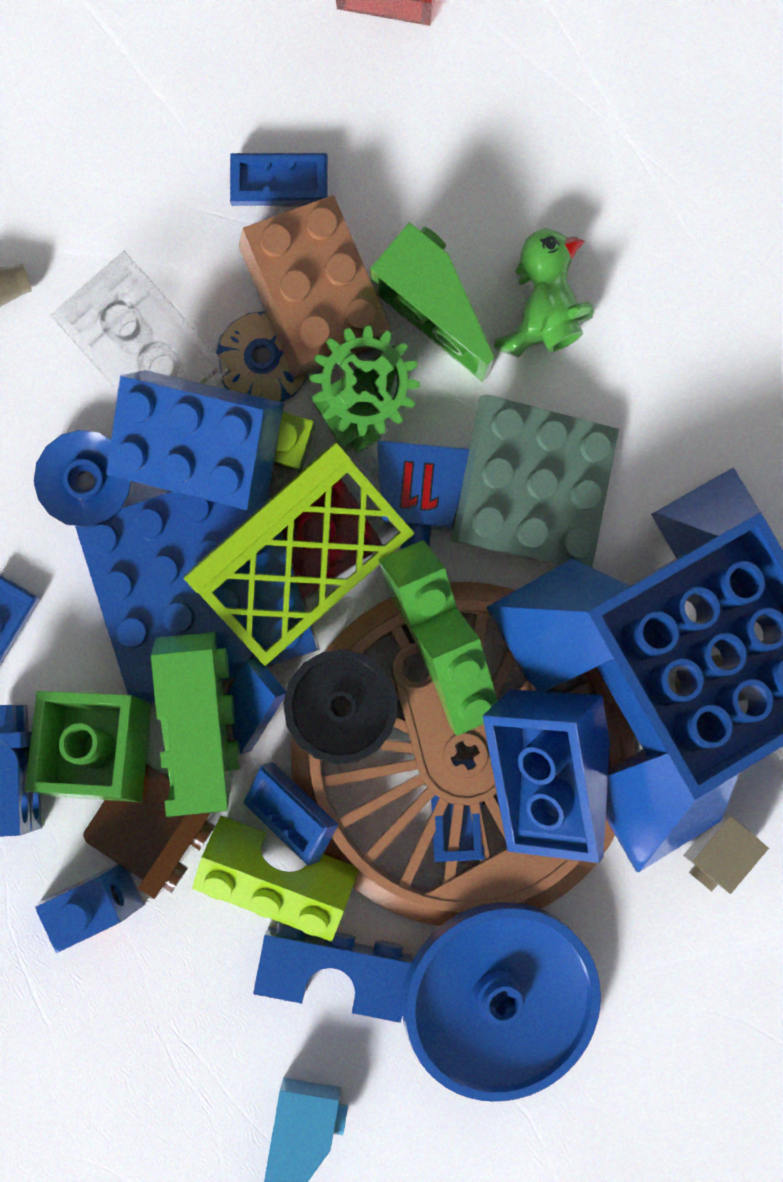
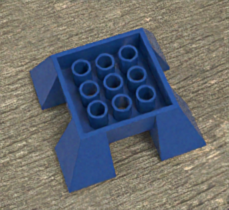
M734 467L651 514L676 559L631 585L579 561L570 559L486 607L533 691L549 690L597 667L641 744L642 750L608 770L606 820L636 872H641L721 822L739 773L783 747V549ZM686 601L690 602L696 610L695 622L691 621L685 612ZM755 622H757L762 628V642L757 638L755 634ZM713 646L719 650L722 656L720 668L715 665L712 659L711 652ZM670 671H673L679 678L680 690L678 694L674 693L669 686L668 675ZM740 692L745 695L748 702L746 713L740 709L738 704Z

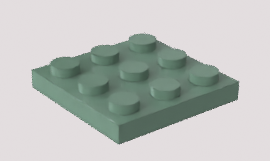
M488 394L480 396L451 542L556 566L574 559L589 567H593L619 429Z

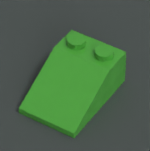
M409 222L370 268L371 283L376 295L483 383L490 373L494 355L450 256L444 251L446 244L431 229L424 226L419 230Z

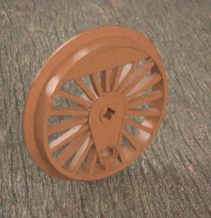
M449 582L460 613L476 614L474 631L480 638L484 651L488 616H490L486 607L515 590L488 583ZM391 598L377 604L348 625L328 646L325 652L346 649L366 655L365 652L379 640L392 633L401 650L393 660L392 672L394 680L390 676L389 678L395 687L396 698L400 700L405 719L404 721L396 717L394 727L407 733L410 742L387 739L379 750L412 753L414 759L324 775L323 760L312 757L298 746L292 737L291 770L293 782L339 824L323 854L354 865L358 869L353 888L366 898L395 914L422 923L441 926L461 912L496 902L523 903L540 909L548 906L577 885L597 863L508 852L507 846L489 855L480 802H485L504 839L505 834L500 807L493 797L497 794L484 724L461 735H455L449 726L430 673L421 682H412L404 675L403 663L405 659L411 654L421 653L416 643L410 644L402 629L406 623ZM509 648L492 682L497 698L516 661ZM596 667L579 675L584 683L566 693L603 696L610 740L609 770L635 754L634 732ZM527 680L518 689L533 691ZM338 696L335 699L351 707V702L348 698ZM462 741L467 747L475 745L477 751L471 755V759L474 760L476 766L472 769L467 770L463 764L455 766L452 763L451 758L457 754L455 745L458 742ZM412 770L419 771L418 775L340 817H337L326 788ZM425 783L427 785L426 789L363 854L350 839L344 828ZM436 795L440 798L433 813L431 812L400 880L375 865L373 861ZM448 803L453 804L448 851H459L464 805H469L472 822V814L480 813L481 845H484L485 860H479V862L457 874V861L445 862L443 882L428 890L412 886L413 878L436 831L435 816H443ZM607 820L605 821L604 853L615 837Z

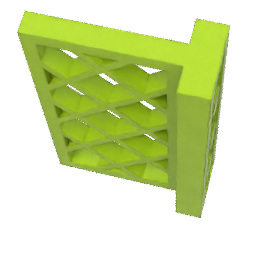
M332 443L185 573L183 579L196 593L201 595L260 662L266 666L380 565L378 559L392 554L414 532L354 465L343 449L337 443ZM346 473L361 488L359 509L331 507L332 486ZM325 493L324 507L310 506ZM367 496L380 510L366 509ZM302 512L324 513L322 542L293 540L294 519ZM330 513L359 515L357 544L328 542ZM365 516H386L399 532L383 546L365 545ZM288 526L287 540L273 539ZM265 545L286 546L285 575L256 574V553ZM292 547L322 548L320 577L291 575ZM328 549L357 550L356 570L346 579L326 577ZM363 551H377L363 563ZM250 559L249 573L236 572ZM227 579L249 580L247 608L226 607L213 591ZM255 580L284 582L283 610L253 609ZM290 582L319 584L318 604L309 612L289 611ZM326 584L338 585L325 597ZM233 614L247 615L246 629ZM253 615L282 617L281 637L266 650L252 636ZM288 617L301 618L288 630Z

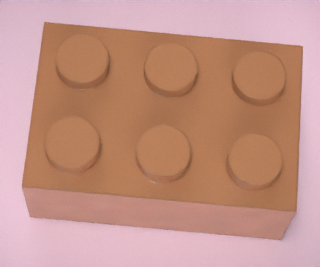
M334 195L242 228L239 242L240 252L294 379L321 370L323 367L313 360L315 355L328 357L331 351L328 349L326 341L332 338L340 345L343 344V330L350 328L355 338H361L364 326H371L373 338L377 340L384 331H392ZM357 347L350 351L357 356L374 348Z

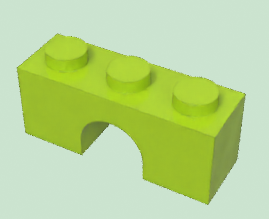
M220 815L202 854L192 889L207 894L211 898L223 900L252 911L261 917L273 919L302 930L306 934L318 936L332 942L345 911L358 869L354 865L325 854L322 855L318 863L306 865L297 871L288 872L276 869L262 855L261 848L266 832Z

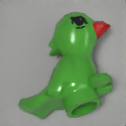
M548 228L533 232L525 240L520 254V262L515 272L521 275L518 281L519 285L531 280L534 287L526 302L521 324L514 332L495 339L493 348L499 352L520 357L531 345H538L544 342L548 351L553 353L568 347L583 335L584 332L580 325L593 318L595 313L594 307L589 302L577 303L576 297L567 282V272L574 255L585 242L578 237H565L560 232Z

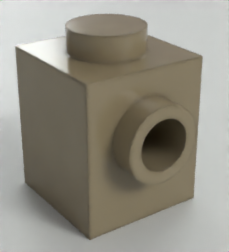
M725 813L722 821L703 832L683 856L694 864L689 873L708 890L713 892L717 886H720L726 892L732 894L768 851L769 847L735 818Z

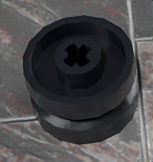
M346 649L322 652L304 662L290 679L283 702L286 726L296 744L315 759L334 764L358 762L378 751L392 733L398 712L395 687L385 669L367 655ZM338 696H344L351 702V710L346 716H337V712L331 708L332 701L337 699Z

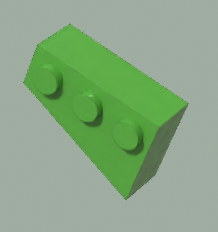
M216 632L157 637L151 652L156 716L157 720H161L165 751L160 752L161 768H168L170 782L168 799L165 800L166 817L228 811L233 771L241 770V756L238 740L230 741L228 725L235 724V709L233 696L224 695L222 679L229 678L226 648L218 649Z

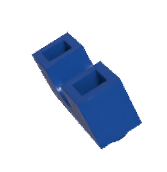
M278 922L277 928L268 926L264 934L253 994L302 1004L310 977L322 969L332 968L344 972L354 985L355 994L352 1014L401 1023L402 993L407 972L412 963V954L404 953L403 945L390 941L376 940L374 947L357 944L355 943V936L336 931L331 942Z

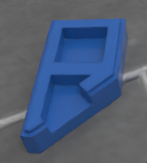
M257 657L245 661L227 692V695L233 696L235 724L232 725L234 741L238 740L240 755L253 750L286 694L283 686Z

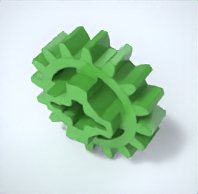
M364 326L361 338H355L350 328L343 330V344L340 345L337 341L329 338L326 341V345L331 354L328 357L315 355L313 359L323 368L321 374L309 375V381L321 384V391L311 396L313 402L326 401L328 407L321 416L327 420L334 415H338L340 417L338 430L342 432L349 427L350 423H355L358 436L364 437L367 426L373 424L379 434L385 433L384 420L389 418L393 422L400 424L403 422V419L397 411L399 407L413 408L415 402L407 397L406 393L407 389L420 387V382L408 379L407 372L418 366L417 362H403L401 356L408 346L405 343H401L392 348L389 345L391 332L387 330L377 340L373 338L371 326ZM357 347H370L382 353L372 361L359 360L350 350ZM336 363L343 372L342 388L333 395L331 373ZM348 363L354 369H359L361 372L372 370L376 376L372 379L371 383L379 399L374 394H370L365 390L358 391L357 393L352 387L356 384L357 379L353 375L354 371ZM395 368L397 388L392 399L386 391L387 374ZM356 402H369L378 412L361 416L346 410Z

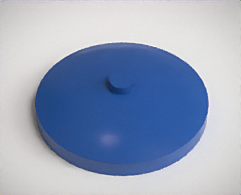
M496 902L477 906L459 913L438 927L427 938L415 955L407 972L402 993V1017L405 1032L415 1055L425 1070L437 1082L454 1093L470 1099L490 1102L524 1098L542 1091L558 1081L577 1063L588 1047L595 1032L600 1012L601 991L598 972L588 949L564 922L551 913L523 903Z

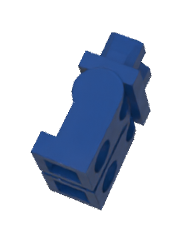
M0 705V837L21 836L42 829L40 795L25 792L32 732H28L27 705Z

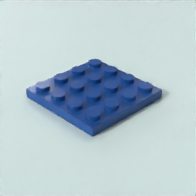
M172 491L121 508L116 515L105 523L87 528L75 526L128 695L151 704L155 703L151 652L157 637L216 632L218 649L226 648L229 663V678H224L222 681L237 677L245 661L256 658L201 595L196 593L183 578L185 573L268 500L248 510ZM270 491L268 494V500L271 498ZM281 531L273 539L285 540L283 532ZM265 545L256 553L255 573L285 575L286 546ZM250 559L236 572L249 573ZM291 563V575H292V576H295V573H294V570H293V567H292V566H293V563ZM227 579L213 593L226 607L247 608L249 580ZM255 580L253 609L283 610L284 582ZM290 582L289 611H308L298 583ZM233 614L246 629L247 615ZM253 615L252 636L266 650L281 637L282 617ZM288 617V630L301 618ZM311 625L270 661L266 667L320 650L313 626Z

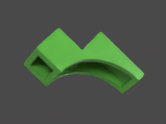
M424 540L378 559L390 598L405 621L423 657L441 700L449 726L455 735L458 736L483 725L482 716L498 700L480 638L457 609L445 567Z

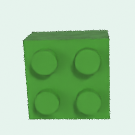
M36 691L25 792L48 797L142 802L152 704L132 695Z

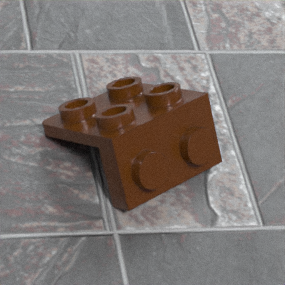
M146 762L142 802L104 800L85 829L83 837L87 844L142 879L143 881L137 889L155 899L164 889L170 893L174 891L188 870V867L182 864L191 847L200 851L216 825L209 821L214 812L166 817L165 800L168 799L170 790L169 777Z

